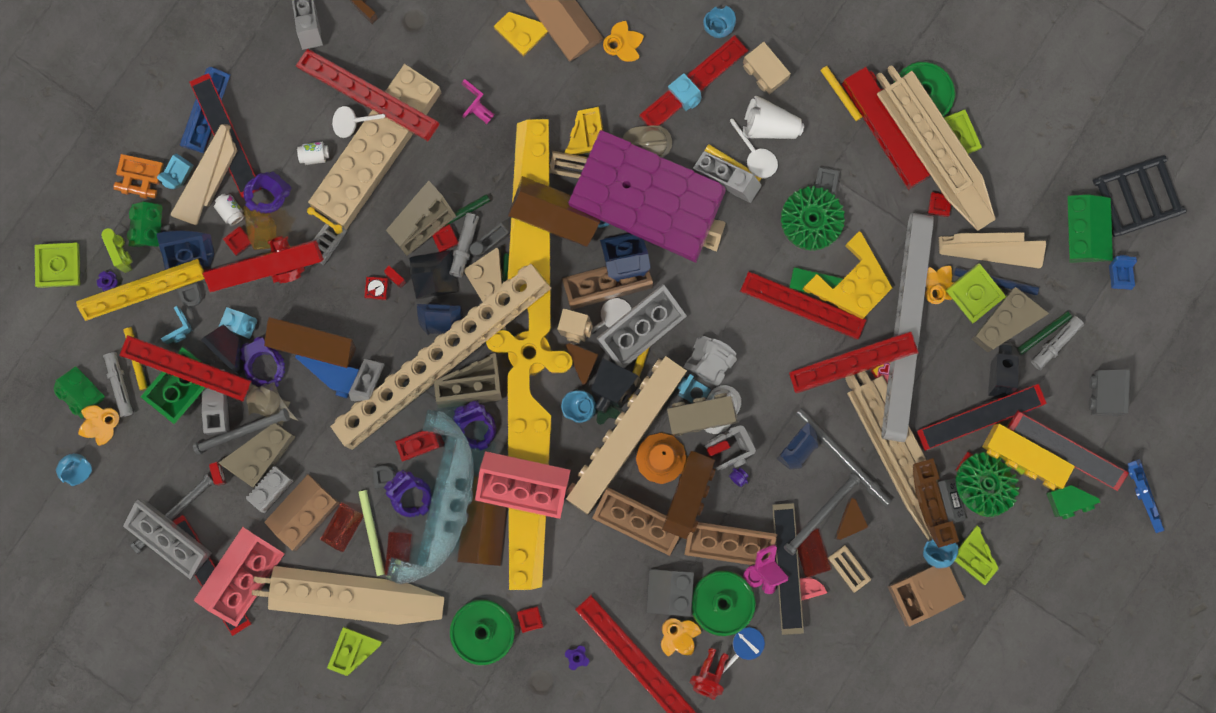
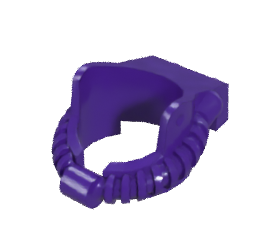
M274 171L260 173L251 179L244 188V199L247 202L245 206L251 211L256 210V212L259 211L260 213L275 212L283 205L285 198L289 196L292 188ZM260 187L267 189L273 194L275 200L269 204L260 202L257 205L252 201L254 197L252 191L259 190Z
M261 336L255 338L251 344L246 343L242 345L240 359L245 363L243 367L246 378L257 387L275 382L276 387L279 386L278 382L282 380L281 378H283L285 373L284 359L279 355V352L264 346L265 338H261ZM260 355H271L277 364V372L274 375L275 379L269 382L259 380L253 374L252 364Z
M477 400L465 406L457 407L454 410L453 420L456 423L455 434L460 443L470 449L479 448L480 451L488 448V443L490 444L495 437L496 423L494 418L486 412L485 406L479 404ZM477 420L484 421L488 425L487 433L484 435L485 440L478 443L475 439L467 438L464 435V428L472 421Z
M404 470L398 472L384 486L386 496L391 499L392 507L400 515L415 517L421 514L424 516L429 511L428 506H430L432 501L430 487L424 480L414 477L411 472L406 473ZM413 487L423 491L422 502L424 504L418 510L415 507L405 508L400 502L404 492Z

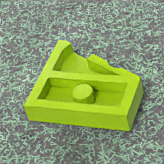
M975 526L958 547V555L954 562L982 585H986L999 569L991 556L988 544L985 543L980 527Z
M343 627L327 669L348 676L375 652L383 642Z

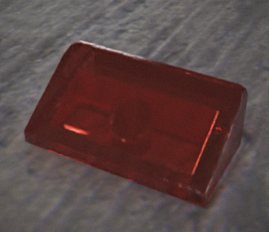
M341 502L320 540L334 549L344 552L362 521L363 514Z
M815 529L798 546V555L805 577L831 570L819 529Z
M389 532L385 575L408 577L412 534Z

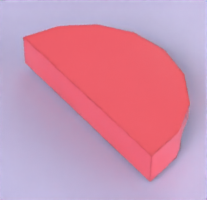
M809 577L800 578L801 600L827 593L824 585L819 581Z

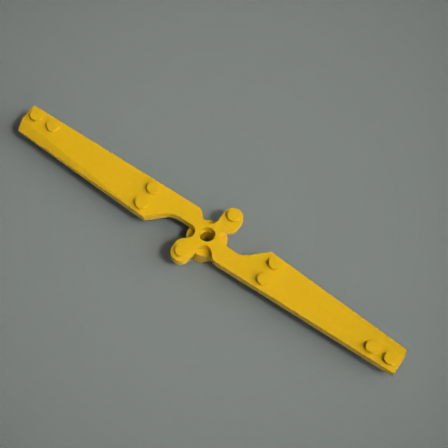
M549 119L525 120L517 123L512 202L522 176L549 186ZM511 218L508 280L514 278L522 267L532 264L550 285V233ZM523 284L520 287V292L525 291L527 284ZM550 290L527 308L529 312V331L522 332L514 337L508 331L499 330L486 341L487 347L492 352L508 353L510 363L513 366L508 373V456L549 465L551 415L532 397L530 393V375L539 374L545 368L551 373H565L572 367L571 356L565 351H551L550 345L545 338L551 328ZM527 348H533L536 351V355L531 359H527L523 355L524 350ZM509 508V590H532L542 587L545 515Z

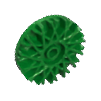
M916 62L901 70L899 73L901 78L913 71L941 115L945 117L955 99V87L950 75L940 66L930 62Z
M808 186L805 189L801 188L795 191L785 202L781 212V227L787 239L795 246L809 251L821 250L833 244L840 236L844 227L845 211L843 210V205L839 203V198H835V194L829 193L828 189L823 190L822 187L815 188L813 186L810 188ZM809 216H814L816 221L811 222Z
M984 452L979 455L978 453L972 455L960 465L956 474V487L961 500L971 511L981 516L995 517L1003 514L1015 505L1014 503L1017 501L1015 497L1019 495L1017 491L1019 487H1015V484L1019 479L1014 478L1016 474L1012 475L1010 473L1011 467H1007L1005 463L1000 461L1001 457L996 459Z
M729 571L712 572L699 580L692 591V615L701 628L713 635L730 636L742 631L753 618L756 605L754 592L749 583L736 573ZM721 599H725L727 602L724 608L719 606Z
M476 600L464 605L455 614L450 625V640L455 652L463 660L474 665H489L499 661L508 653L514 642L515 630L511 616L504 607L489 600ZM481 628H484L486 630V635L484 637H481L478 634V631Z

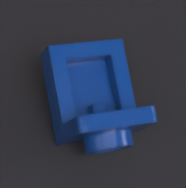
M1120 255L1114 258L1109 265L1111 288L1132 290L1135 287L1133 266L1137 262L1136 257Z

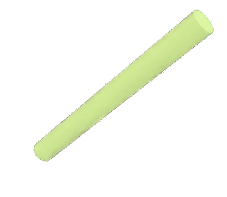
M367 490L360 491L358 493L377 576L384 575L385 570Z

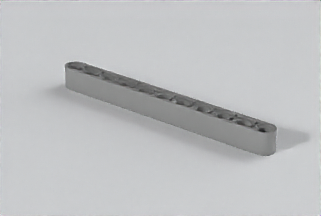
M911 213L907 225L893 337L912 332L918 349L934 219L933 216ZM917 354L890 362L881 432L882 439L905 442Z

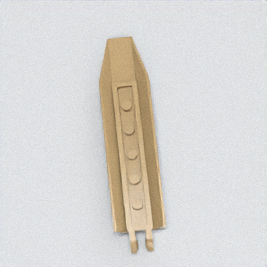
M889 66L888 73L895 81L891 85L882 73H878L876 75L884 90L878 92L877 96L947 201L977 231L994 221L995 216L983 176L913 71L901 78L893 66Z
M865 371L857 373L856 375L860 383L863 384L861 387L854 375L845 377L849 388L853 390L847 393L907 510L930 542L933 538L924 521L913 478V464L926 460L909 425L905 442L882 439L881 432L887 392V383L883 375L871 381Z
M274 566L271 578L254 577L253 580L261 584L270 583L269 592L255 589L252 590L251 594L268 597L269 610L396 625L442 619L444 597L403 581Z

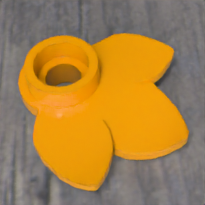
M622 21L612 27L611 35L604 39L603 48L607 54L617 55L622 61H636L639 59V55L635 49L641 44L644 36L635 31H628L627 22ZM613 42L617 44V47L614 49L609 46Z
M951 266L941 267L937 271L928 267L925 297L929 303L940 304L944 299L952 300L945 291L954 283L951 282ZM933 290L937 291L936 297L932 295Z
M90 405L82 409L81 412L86 420L80 426L78 434L86 438L95 437L98 446L107 443L113 436V428L119 422L117 411L112 408L102 409L97 405ZM106 417H112L110 422H105Z
M676 618L667 619L662 625L664 636L661 641V648L667 656L672 655L675 650L683 655H692L694 651V641L692 638L701 634V629L690 620L681 622ZM672 626H676L677 628L674 633H670V628Z

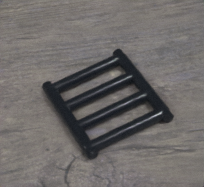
M1165 155L1099 176L1092 180L1094 186H1098L1101 196L1111 198L1106 183L1118 180L1134 222L1125 226L1121 225L1111 198L1113 237L1122 236L1178 217L1187 212L1185 207H1181L1165 165L1167 162ZM1155 166L1158 168L1173 208L1161 213L1145 171ZM1135 173L1138 174L1153 216L1141 219L1126 176Z

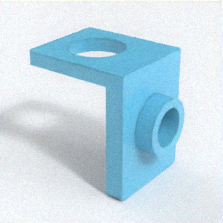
M175 306L174 309L183 326L161 338L167 345L173 341L178 343L184 340L186 334L193 331L184 313L178 306Z
M690 374L688 379L683 377L678 389L681 391L678 396L693 404L694 399L690 395L693 388L698 387L702 390L703 396L701 398H707L711 389L694 380V376Z

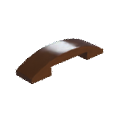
M934 459L913 464V478L918 503L934 542L938 548L959 542L953 521H948L936 480L940 478Z

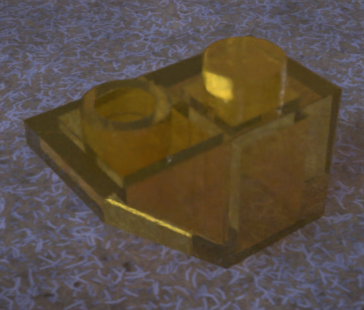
M244 206L248 239L253 249L271 248L267 241L276 237V225L269 213L256 212V210L251 211Z

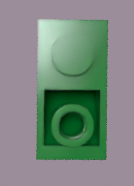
M1072 485L1046 493L1054 516H1062L1063 520L1075 516V511L1082 509L1084 513L1096 509L1095 504L1101 503L1099 498Z

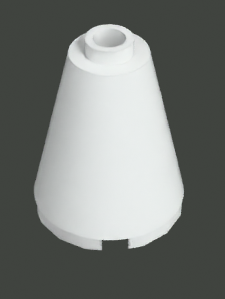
M754 96L755 99H751L745 114V120H747L748 125L747 127L743 126L744 137L796 139L798 135L801 136L804 129L801 118L759 96Z

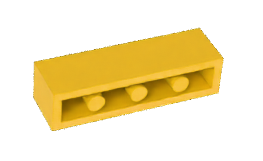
M1001 424L993 425L982 446L987 450L986 453L996 459L1001 457L1006 460L1005 464L1016 470L1019 467L1025 471V476L1033 480L1038 478L1044 481L1043 485L1051 490H1055V488L1063 489L1075 467Z

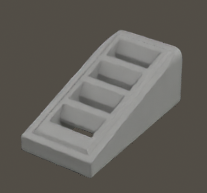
M329 219V221H331L333 224L337 225V223H335L334 221H332L331 219ZM325 224L313 239L317 241L320 250L324 252L322 255L324 260L319 262L323 266L347 233V230L343 227L342 233L336 236L329 231L330 226ZM327 234L333 238V242L324 238V235ZM320 241L324 242L329 247L327 249L324 248L319 244Z

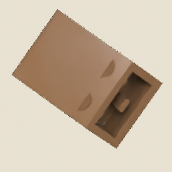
M931 566L887 586L905 626L909 627L965 600L950 567L938 569Z

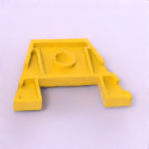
M859 231L845 245L860 260L857 266L834 289L817 274L803 290L863 319L892 287L864 236Z

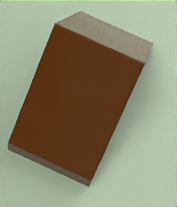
M569 343L566 345V348L572 358L581 384L585 386L592 373L598 354Z
M850 498L847 502L834 538L836 540H842L868 528L856 499Z

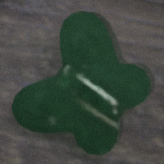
M612 404L606 414L595 410L598 413L596 419L598 425H603L608 418L617 419L620 415V412L613 408Z

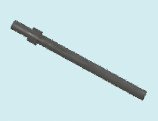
M802 408L796 413L805 424L809 423L814 428L817 437L852 473L861 479V482L867 487L866 490L872 496L875 495L885 507L892 502L880 489L881 486L876 481L873 482Z

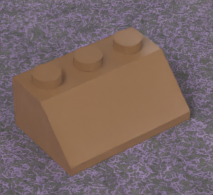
M308 474L264 523L292 551H297L340 502Z

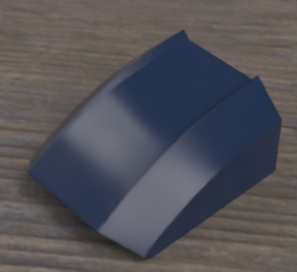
M192 231L156 233L165 270L195 259L199 260L202 268L211 265L215 253L210 234Z
M626 234L600 240L608 277L618 282L621 279L640 275L644 276L650 269L649 256L644 239L633 234Z
M417 304L418 322L427 335L430 333L445 334L451 329L453 323L463 319V310L461 306Z
M806 423L777 457V460L790 470L801 469L802 464L811 453L818 449L817 433L809 423Z

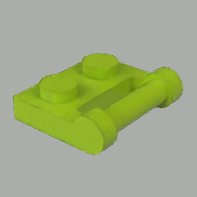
M104 229L101 236L114 267L124 273L131 271L132 267L130 264L133 261L129 252H125L123 249L124 238L116 235L112 229Z

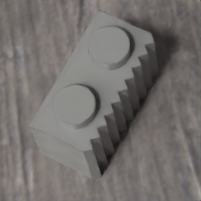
M272 467L273 470H270V473H267L264 480H261V483L255 486V490H252V493L246 496V499L260 512L265 513L294 481L278 467Z

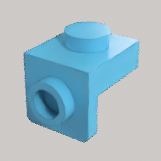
M684 73L668 86L671 93L682 103L685 111L695 108L701 101L700 90Z
M174 154L165 171L158 174L157 179L162 181V184L169 189L179 188L184 185L194 165L180 155Z
M226 307L219 327L224 324L231 332L250 339L257 319Z

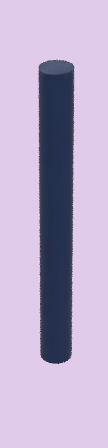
M956 267L954 276L962 277L969 270ZM990 276L999 287L1008 289L1016 287L1024 293L1038 294L1039 287Z

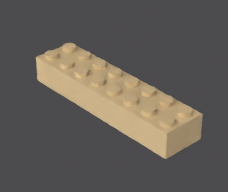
M406 64L403 65L385 91L427 115L441 95L438 85ZM372 110L371 113H370L368 116L379 115V114L376 113V112H374V111ZM387 118L364 121L309 200L310 206L347 230L413 133Z
M665 356L663 360L660 358L657 360L652 368L653 375L651 378L646 376L639 389L641 392L639 395L634 394L627 405L629 407L628 411L620 413L615 421L617 426L614 431L609 429L604 436L603 442L605 444L603 447L595 449L590 457L593 461L589 467L584 465L579 472L578 477L580 480L577 484L572 483L567 489L566 495L568 497L566 500L585 514L589 515L685 376L687 370Z

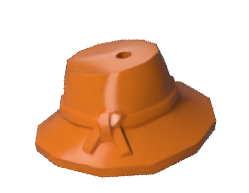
M664 433L648 436L640 444L636 456L639 472L649 481L659 484L675 480L682 473L686 461L684 446L674 436Z

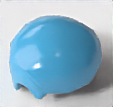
M725 6L723 9L714 7L705 15L703 20L706 33L715 38L728 36L732 33L736 24L735 12L728 6Z
M576 390L565 395L562 399L561 409L565 418L571 419L576 423H583L591 420L594 416L596 402L588 392Z
M76 453L64 456L56 467L58 478L62 483L67 482L71 486L83 483L92 472V466L88 460L81 454Z
M932 539L930 542H926L923 557L928 564L938 569L947 568L954 563L958 555V545L953 543L938 548Z

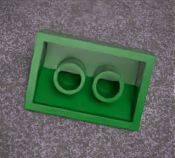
M1095 195L1067 196L1069 263L1113 261L1111 198Z
M182 347L177 353L203 363L185 347ZM162 371L141 395V398L175 424L206 387Z

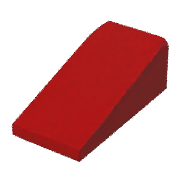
M431 427L395 441L402 462L445 446L438 427Z

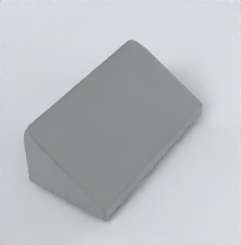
M364 359L349 391L351 401L370 399L385 366L384 363Z

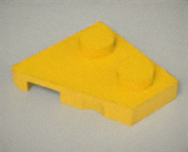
M508 12L494 25V29L523 57L548 34L542 22Z
M599 107L577 112L575 126L572 128L571 138L565 153L579 155L591 152L599 131H603Z

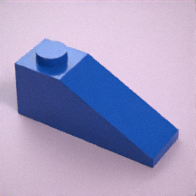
M299 355L295 356L314 375L335 391L336 396L348 399L349 391L359 372L358 369L344 368Z

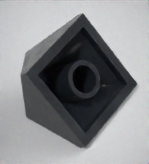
M452 251L409 258L416 299L458 292L456 277L449 274L453 263Z
M224 324L201 339L230 369L238 374L243 372V361L240 359L242 355L240 349L242 348L243 341L238 339Z

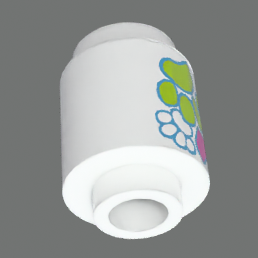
M323 142L307 143L297 147L300 164L326 163V158H329L328 145L324 146Z
M222 194L216 198L214 208L225 223L234 226L245 217L243 210L231 194Z

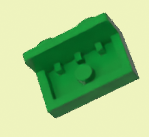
M148 202L132 204L129 210V219L131 220L130 228L127 232L128 246H159L156 233L161 231L162 205Z
M76 366L58 378L53 388L55 395L60 400H64L69 406L70 411L81 419L84 418L81 412L82 409L90 405H97L105 398Z

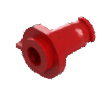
M278 236L268 240L271 252L290 247L288 236L284 238L283 236ZM301 267L272 275L271 278L273 283L291 282L300 278L305 268Z
M710 648L699 676H691L689 683L693 685L695 692L715 700L716 696L722 695L724 691L719 682L724 671L725 661L728 660L729 656L723 653L715 674L709 673L708 671L716 649Z

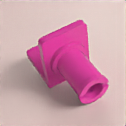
M464 79L461 84L477 98L462 117L465 118L469 113H474L487 125L495 114L480 103L483 93Z
M775 545L759 550L756 556L754 569L764 579L762 590L766 594H773L776 591L777 585L788 581V576L775 562L777 550ZM770 552L768 558L761 560L766 553Z

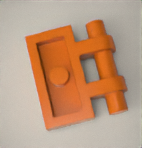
M121 154L116 175L124 177L123 183H114V190L121 191L122 194L126 195L130 193L140 195V198L145 199L148 197L156 198L157 190L150 189V184L159 185L160 180L157 179V176L162 173L164 164ZM132 179L142 181L141 187L131 185Z

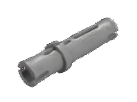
M466 213L456 251L454 250L453 252L454 259L449 274L455 277L463 276L466 261L470 258L469 250L479 220V216H475V214Z
M1073 316L1049 343H1045L1042 346L1041 352L1031 360L1032 365L1038 370H1042L1052 358H1056L1060 349L1084 326L1082 320Z
M117 352L103 355L108 374H106L107 379L111 381L120 417L134 414L123 379L124 371L120 368Z

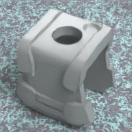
M702 336L696 339L693 354L685 363L684 368L698 375L705 382L718 386L722 382L727 368H731L737 361L735 357L736 352L719 340Z
M740 425L730 428L725 434L712 438L705 445L707 449L732 436H735L743 455L716 468L717 471L731 465L737 468L747 463L745 459L756 452L744 426Z

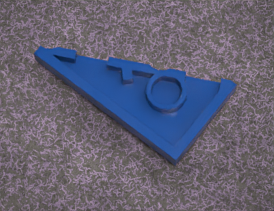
M1141 460L1129 462L1128 471L1131 479H1134L1136 483V495L1139 500H1143L1155 532L1165 531Z

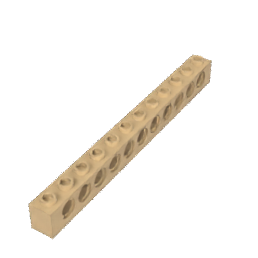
M532 264L522 267L514 278L506 280L498 291L489 294L482 304L469 310L466 317L453 323L450 330L445 334L437 336L434 343L429 347L421 349L418 352V356L413 360L405 362L397 373L391 374L381 386L374 388L369 400L356 402L349 412L340 415L330 427L342 444L353 450L432 386L435 380L443 377L551 289L550 285ZM523 284H527L525 291L520 292V287ZM510 297V302L503 306V301ZM493 311V316L490 319H486L487 314ZM476 324V330L470 333L471 326ZM460 338L459 344L453 347L454 340ZM443 351L442 358L437 360V354ZM426 365L425 372L420 374L421 367ZM409 378V384L406 387H404V381ZM393 392L392 398L387 401V395ZM376 405V411L371 414V408ZM359 419V425L354 428V422Z

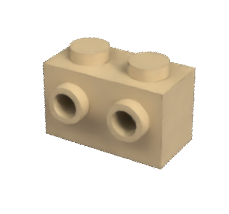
M765 42L744 57L743 67L749 75L753 74L758 80L756 83L762 91L766 90L769 94L785 83L791 75Z
M563 309L557 330L561 336L567 338V341L579 344L580 341L585 342L586 337H591L593 325L588 315Z

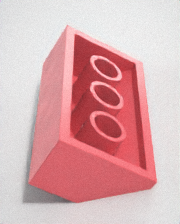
M485 451L480 467L475 500L560 519L571 470Z
M242 527L194 601L207 611L237 627L257 597L251 595L252 590H261L265 584L254 582V577L269 578L274 566L278 565L285 553Z

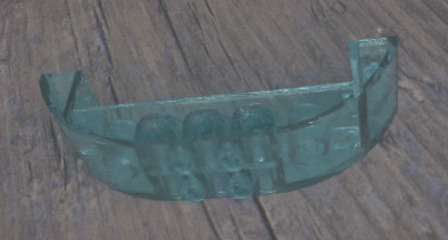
M427 410L423 431L445 436L447 439L417 562L414 563L391 557L386 579L398 584L410 583L421 579L443 564L452 553L460 537L462 527L468 519L466 510L473 498V492L471 491L474 478L472 452L467 438L460 427L441 411Z

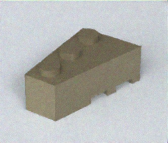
M428 181L386 231L405 255L408 256L455 218L456 215L441 193Z
M1014 287L1008 292L971 340L986 352H990L1049 313L1018 288Z
M496 352L491 354L490 357L479 362L476 361L460 371L457 370L435 380V397L438 408L467 405L477 400L479 403L502 400Z
M727 393L714 395L715 399L706 401V397L694 399L693 404L685 405L684 402L672 404V408L667 409L672 435L681 436L684 433L699 432L703 429L738 423L733 397L727 396Z
M274 423L224 458L219 464L255 488V486H258V483H261V480H264L267 473H270V470L273 469L272 467L279 461L295 436Z

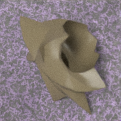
M275 382L265 383L259 388L250 384L246 398L249 415L257 413L268 417L286 408L290 418L297 420L288 409L291 401L279 396ZM282 420L277 423L283 426L284 421Z

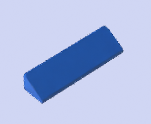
M208 67L204 75L210 74L222 100L230 74L213 67ZM196 98L180 146L204 153L211 129Z

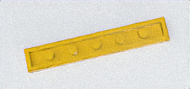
M195 259L76 301V304L84 320L87 321L203 280L202 273L204 270L199 260Z

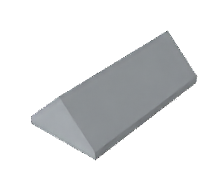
M662 284L598 336L597 340L601 348L614 363L625 368L687 317V315L665 285Z
M138 499L134 503L123 527L190 580L212 554V552L146 500Z

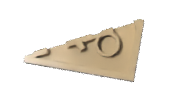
M495 248L464 269L466 276L482 302H484V299L489 294L498 291L502 285L501 252L498 248Z

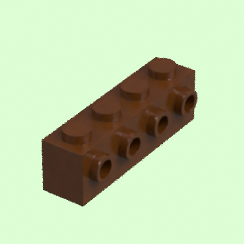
M690 451L662 528L663 531L687 539L690 532H695L699 522L695 520L696 515L700 516L704 507V503L701 502L702 497H707L710 486L707 485L708 480L712 481L716 471L713 468L714 459Z

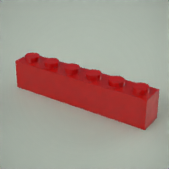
M864 67L844 79L842 86L863 116L862 118L903 183L910 190L930 178L931 175L877 96V93L884 89L878 87L876 76L872 71H868Z

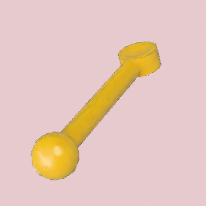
M313 207L307 209L309 215L316 216L332 227L336 234L342 233L341 225L333 224L317 213Z

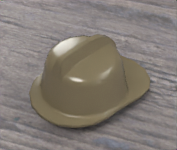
M661 126L631 128L622 138L637 147L657 154L661 158L666 156L672 147L670 133Z

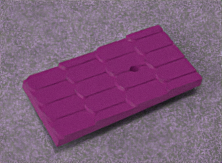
M600 130L568 203L569 206L696 263L726 188L719 182L694 173L693 170L663 159L657 154L631 144L629 141Z

